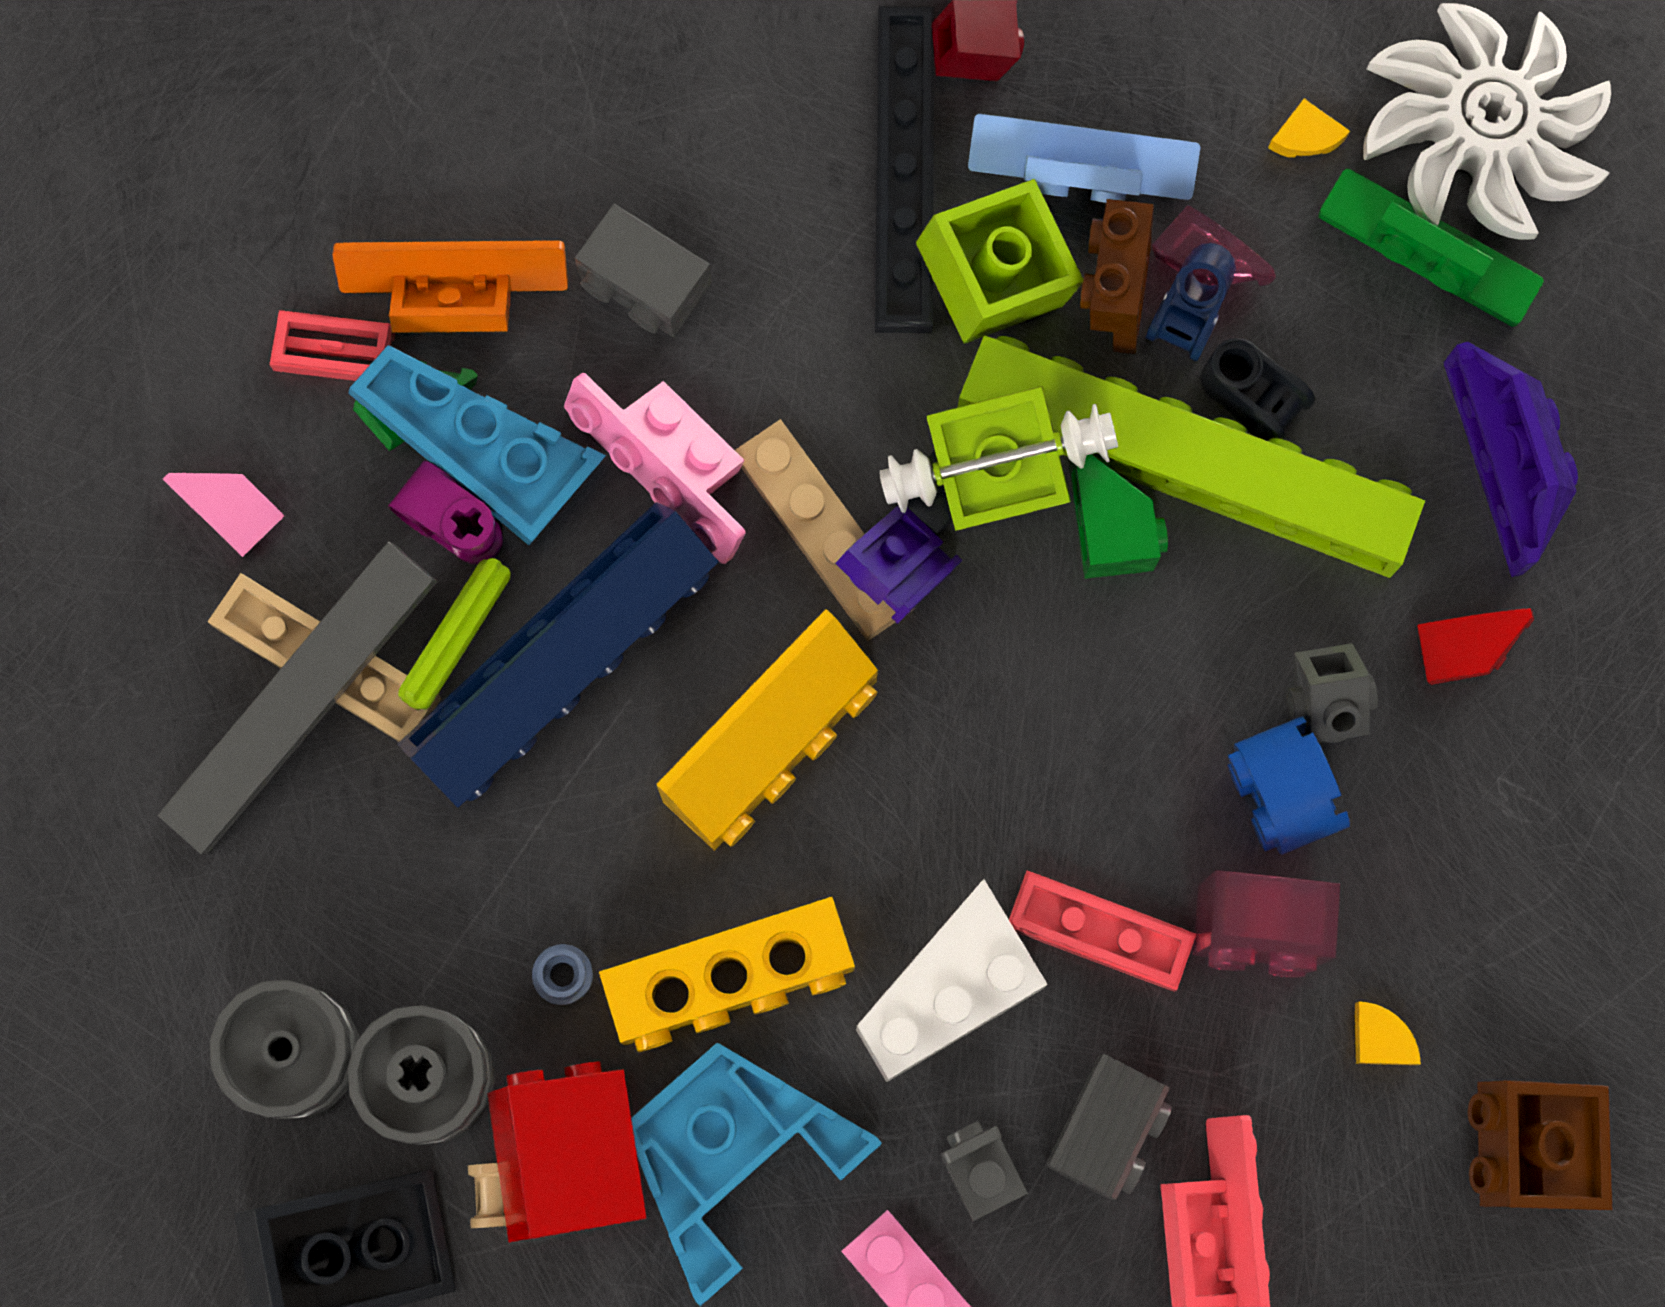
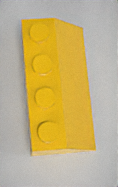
M827 609L819 615L656 784L663 803L714 851L724 841L730 847L736 844L755 822L749 814L765 798L772 804L776 802L796 780V777L791 773L793 768L806 755L813 761L817 759L837 737L832 728L847 712L853 718L857 717L878 693L872 687L877 682L878 669Z

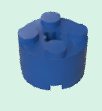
M1303 716L1235 743V752L1228 755L1230 764H1227V767L1240 797L1251 794L1257 806V809L1252 810L1254 818L1251 819V822L1265 852L1276 848L1283 855L1350 827L1347 811L1338 815L1334 813L1337 809L1332 799L1340 797L1341 793L1318 740L1313 732L1303 737L1301 736L1305 732L1307 723Z

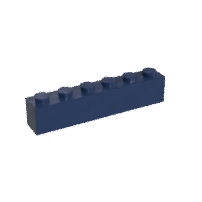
M656 502L397 745L457 808L466 800L473 801L488 790L493 783V775L509 759L515 760L522 757L534 746L538 738L537 733L553 718L559 719L575 708L580 701V693L596 677L603 678L620 665L624 658L623 652L639 637L644 638L654 633L664 623L667 617L665 613L681 597L686 598L699 591L709 578L708 572L719 561L675 510Z

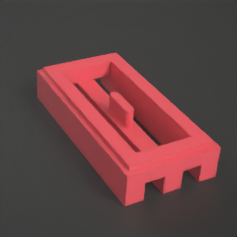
M279 310L270 366L273 371L356 381L370 365L285 355V352L288 350L374 361L388 345L391 346L395 333H392L389 323ZM289 329L372 338L378 339L377 347L288 335Z

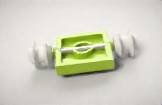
M1043 386L927 415L938 462H934L932 468L930 459L918 449H914L911 463L900 465L890 455L888 456L889 468L880 470V479L888 505L898 502L902 513H905L907 510L908 500L920 497L928 507L932 506L937 494V485H944L956 531L1070 503L1071 499L1060 458L1061 455H1065L1064 448H1066L1069 460L1082 469L1084 468L1086 455L1098 452L1106 462H1110L1108 450L1117 448L1118 442L1111 414L1099 415L1096 404L1092 405L1090 418L1077 420L1070 410L1066 411L1061 423L1063 437H1061L1060 431L1054 432Z

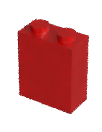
M589 1062L564 1067L565 1078L546 1081L543 1070L515 1073L506 1076L507 1087L487 1093L509 1243L647 1219L624 1069L602 1072L601 1062Z

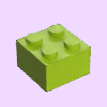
M1035 179L933 215L916 241V245L964 344L1063 307L1083 283V277Z

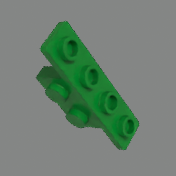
M1345 169L1318 213L1321 220L1511 327L1518 326L1544 282L1540 275L1442 220L1439 221L1438 226H1435L1416 215L1410 202L1351 169Z

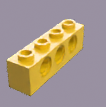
M829 897L599 971L620 1043L624 1046L635 1043L637 1051L642 1052L672 1042L670 1031L693 1024L695 1032L701 1033L730 1023L728 1012L749 1005L752 1006L754 1014L782 1007L789 1003L786 993L809 986L811 994L814 996L845 986L844 974L854 972L855 965L833 897ZM783 943H793L799 946L805 954L803 967L791 975L778 973L770 964L772 951ZM728 961L741 964L747 971L745 985L741 990L732 994L718 991L713 986L712 981L715 969L720 964ZM668 980L683 982L689 991L686 1005L674 1013L661 1011L655 1003V994L658 987Z

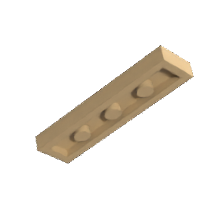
M778 420L737 448L735 451L744 459L741 467L867 642L894 624L895 621L891 617L896 612L884 601L877 605L865 592L858 589L850 577L835 564L846 550L864 535V532L782 420Z
M240 573L208 620V623L281 669L320 621ZM375 656L336 703L400 742L436 708L441 697L437 695L430 708L426 710L421 709L418 711L411 708L398 696L399 688L407 675Z

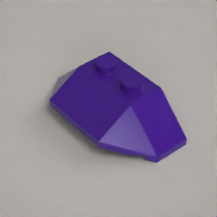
M1469 342L1457 344L1443 364L1511 577L1520 576L1539 561L1576 494L1575 486L1578 482L1577 467L1569 452L1564 453L1558 436L1560 429L1559 412L1555 402L1551 398L1546 399L1542 383Z

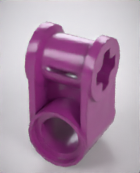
M423 460L388 505V508L398 518L427 538L433 539L466 563L478 565L483 559L495 558L503 546V533L499 524L494 520L491 510L479 499L464 490L448 474L426 460ZM468 526L474 530L481 527L483 530L478 537L469 533L465 536L462 534Z

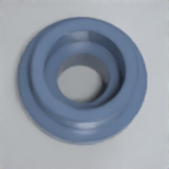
M567 944L554 945L544 950L536 959L532 970V981L538 994L549 1003L570 1005L581 1000L589 991L593 981V968L589 958L577 947ZM567 964L574 970L573 981L563 987L555 985L552 979L554 969L559 965Z

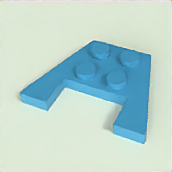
M718 1042L631 1118L637 1158L653 1198H655L669 1233V1238L689 1283L693 1298L699 1306H702L743 1269L735 1257L702 1219L703 1216L796 1133H799L840 1181L882 1144L875 1135L811 1099Z

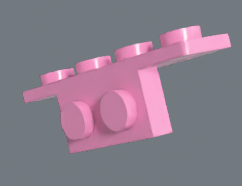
M581 373L574 378L564 404V408L569 413L573 423L581 431L589 433L610 454L612 461L619 469L630 473L650 493L654 503L658 502L675 510L721 564H726L731 560L745 536V530L710 494L740 471L744 459L664 381L623 410L586 373Z

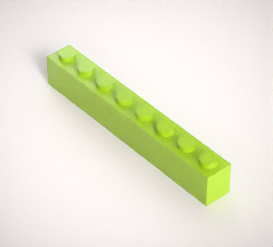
M985 335L983 336L960 394L958 407L1043 386L1054 432L1060 431V435L1063 437L1061 423L1066 411L1070 410L1077 420L1090 418L1092 405L1096 404L1099 415L1111 414L1118 447L1108 450L1110 462H1106L1098 452L1092 455L1121 477L1391 578L1403 565L1426 501L1412 496V491L1407 486L1385 479L1375 482L1356 475L1357 470L1353 466L1340 460L1325 459L1322 462L1301 454L1302 450L1300 447L1287 440L1271 438L1269 441L1252 436L1247 434V429L1236 421L1227 418H1215L1212 421L1192 413V408L1180 400L1170 397H1162L1156 400L1137 393L1138 388L1124 379L1106 377L1103 380L1083 372L1084 369L1080 364L1068 358L1054 356L1049 360L1029 352L1030 349L1026 344L1017 339L999 336L996 340ZM1064 448L1065 456L1068 457L1066 448Z

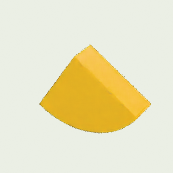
M1303 99L1271 140L1268 148L1280 155L1295 158L1296 155L1326 154L1339 147L1346 140L1350 130L1306 99Z
M1355 1003L1356 1064H1421L1416 1040L1407 1025L1397 1015L1373 1003Z

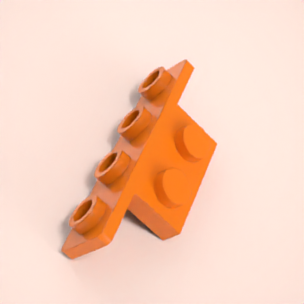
M559 240L335 243L333 246L332 256L341 292L392 293L389 311L392 333L508 331L511 291H564L568 288L565 244Z

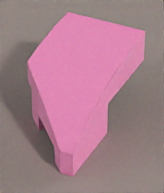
M168 473L162 479L242 557L285 516L243 474Z

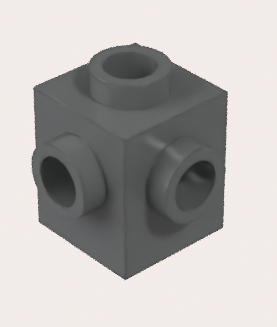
M1353 643L1294 653L1295 687L1287 688L1286 693L1291 720L1303 716L1307 722L1305 727L1306 734L1308 735L1313 732L1319 743H1337L1347 738L1370 735V710H1376L1378 707L1377 688L1374 678L1368 673Z

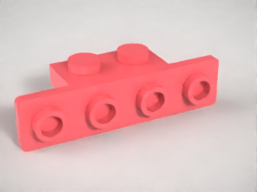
M1249 1115L1209 1118L1206 1120V1134L1211 1181L1161 1184L1172 1307H1270L1268 1289L1270 1272L1265 1259L1262 1229L1263 1205L1259 1197L1255 1159L1257 1144L1253 1135L1252 1120Z

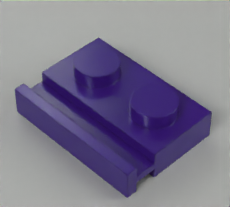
M897 505L849 547L835 564L850 577L858 589L865 592L877 605L882 601L887 603L896 612L891 618L898 624L949 576L963 560L957 554L952 559L939 548L943 541L908 507L906 512L902 513L899 505Z

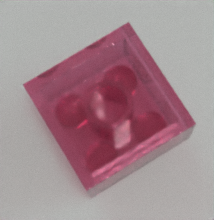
M1216 870L1198 885L1195 923L1196 937L1194 940L1193 956L1209 957L1208 967L1220 970L1244 971L1245 966L1264 963L1269 964L1268 973L1271 975L1305 977V972H1316L1317 966L1334 959L1336 956L1340 883Z

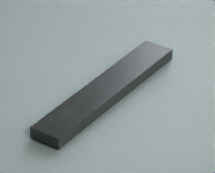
M388 541L157 816L200 854H208L438 581L398 546Z

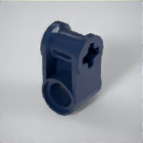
M1206 243L1192 249L1176 275L1170 291L1166 292L1146 334V339L1153 342L1160 338L1188 351L1189 359L1198 362L1220 316L1217 313L1236 273L1235 259L1226 248L1218 244ZM1200 268L1209 270L1218 279V284L1213 286L1201 284L1194 277L1193 270Z

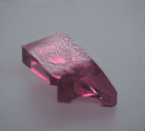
M1189 205L1152 244L1155 258L1178 272L1192 249L1200 244L1214 243L1226 248L1235 259L1236 273L1232 284L1258 280L1259 286L1271 284L1276 278L1274 268L1256 252L1221 225ZM1202 268L1193 270V275L1198 282H1207L1208 286L1218 284V279L1209 270Z

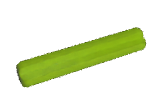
M489 558L479 562L399 688V698L411 708L418 711L430 708L509 582L511 572L499 560Z

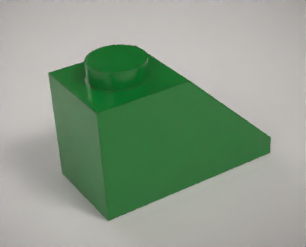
M1092 454L1086 455L1084 468L1082 469L1071 461L1069 472L1084 579L1154 571L1161 558L1160 553L1167 552L1168 535L1164 518H1155L1153 500Z

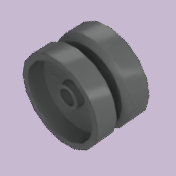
M291 980L260 982L238 993L219 1014L210 1038V1067L221 1091L242 1110L280 1120L311 1118L333 1107L349 1089L347 1068L354 1045L359 1039V1033L349 1012L329 994ZM291 1042L293 1049L288 1059L278 1057L280 1044L289 1045Z
M424 1005L396 1008L373 1021L355 1043L347 1068L349 1095L361 1119L383 1137L416 1145L449 1142L471 1129L488 1106L487 1093L492 1092L494 1086L492 1056L480 1034L459 1017ZM429 1065L431 1068L427 1071L426 1077L430 1084L426 1089H423V1087L416 1085L414 1075L418 1068Z

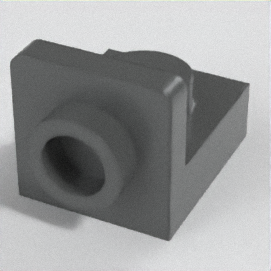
M979 1121L947 1136L946 1139L951 1148L939 1154L972 1221L1028 1194L1001 1140L1002 1135L998 1127L994 1126L984 1131Z

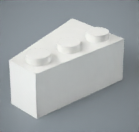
M984 879L857 1025V1033L886 1082L1023 1002L1048 985Z

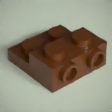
M1107 199L1104 218H1093L1088 253L1097 254L1098 260L1096 273L1084 274L1080 308L1090 309V330L1113 332V352L1136 354L1151 253L1154 204Z
M1527 1081L1477 1082V1094L1472 1096L1468 1104V1119L1471 1126L1478 1131L1479 1156L1475 1157L1470 1164L1469 1181L1473 1190L1480 1194V1207L1612 1210L1609 1086Z

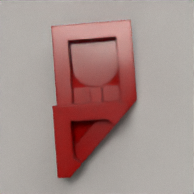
M1532 609L1492 612L1417 625L1427 682L1430 685L1488 675L1494 668L1499 670L1506 660L1509 650L1524 629H1528L1534 621Z

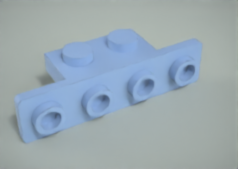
M977 114L974 118L968 168L975 172L1024 178L1025 181L1035 179L1041 193L1045 195L1068 197L1070 186L1092 189L1090 200L1105 203L1107 199L1125 201L1126 194L1137 196L1147 194L1189 200L1194 192L1200 145L1190 141Z

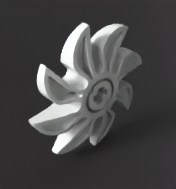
M1456 3L1440 4L1437 12L1460 58L1461 66L1444 44L1434 41L1409 40L1394 44L1379 52L1370 61L1367 70L1410 88L1417 93L1407 92L1388 102L1378 112L1365 136L1363 145L1364 160L1407 144L1422 143L1425 140L1435 142L1434 145L1420 153L1408 178V196L1417 216L1438 226L1456 170L1461 169L1467 171L1472 176L1473 182L1470 185L1467 206L1480 223L1493 232L1508 238L1519 240L1535 239L1538 235V230L1519 193L1513 174L1518 183L1531 197L1541 200L1567 201L1584 196L1596 189L1610 172L1567 154L1557 147L1568 148L1575 145L1595 129L1610 104V81L1570 96L1557 97L1547 101L1543 100L1540 96L1554 87L1564 70L1567 57L1563 37L1548 17L1538 12L1520 67L1517 71L1507 69L1502 63L1508 36L1493 18L1467 5Z

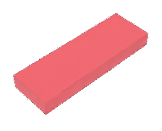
M1028 870L1025 872L1009 916V921L1016 933L1173 992L1178 989L1196 937L1194 932Z

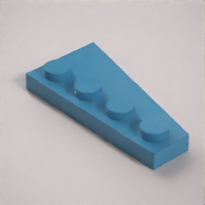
M389 345L349 388L348 394L425 459L440 468L464 490L483 502L491 510L495 518L527 545L534 541L606 456L588 446L586 449L560 436L561 432L541 422L536 424L507 409V405L488 395L483 397L457 384L456 379Z

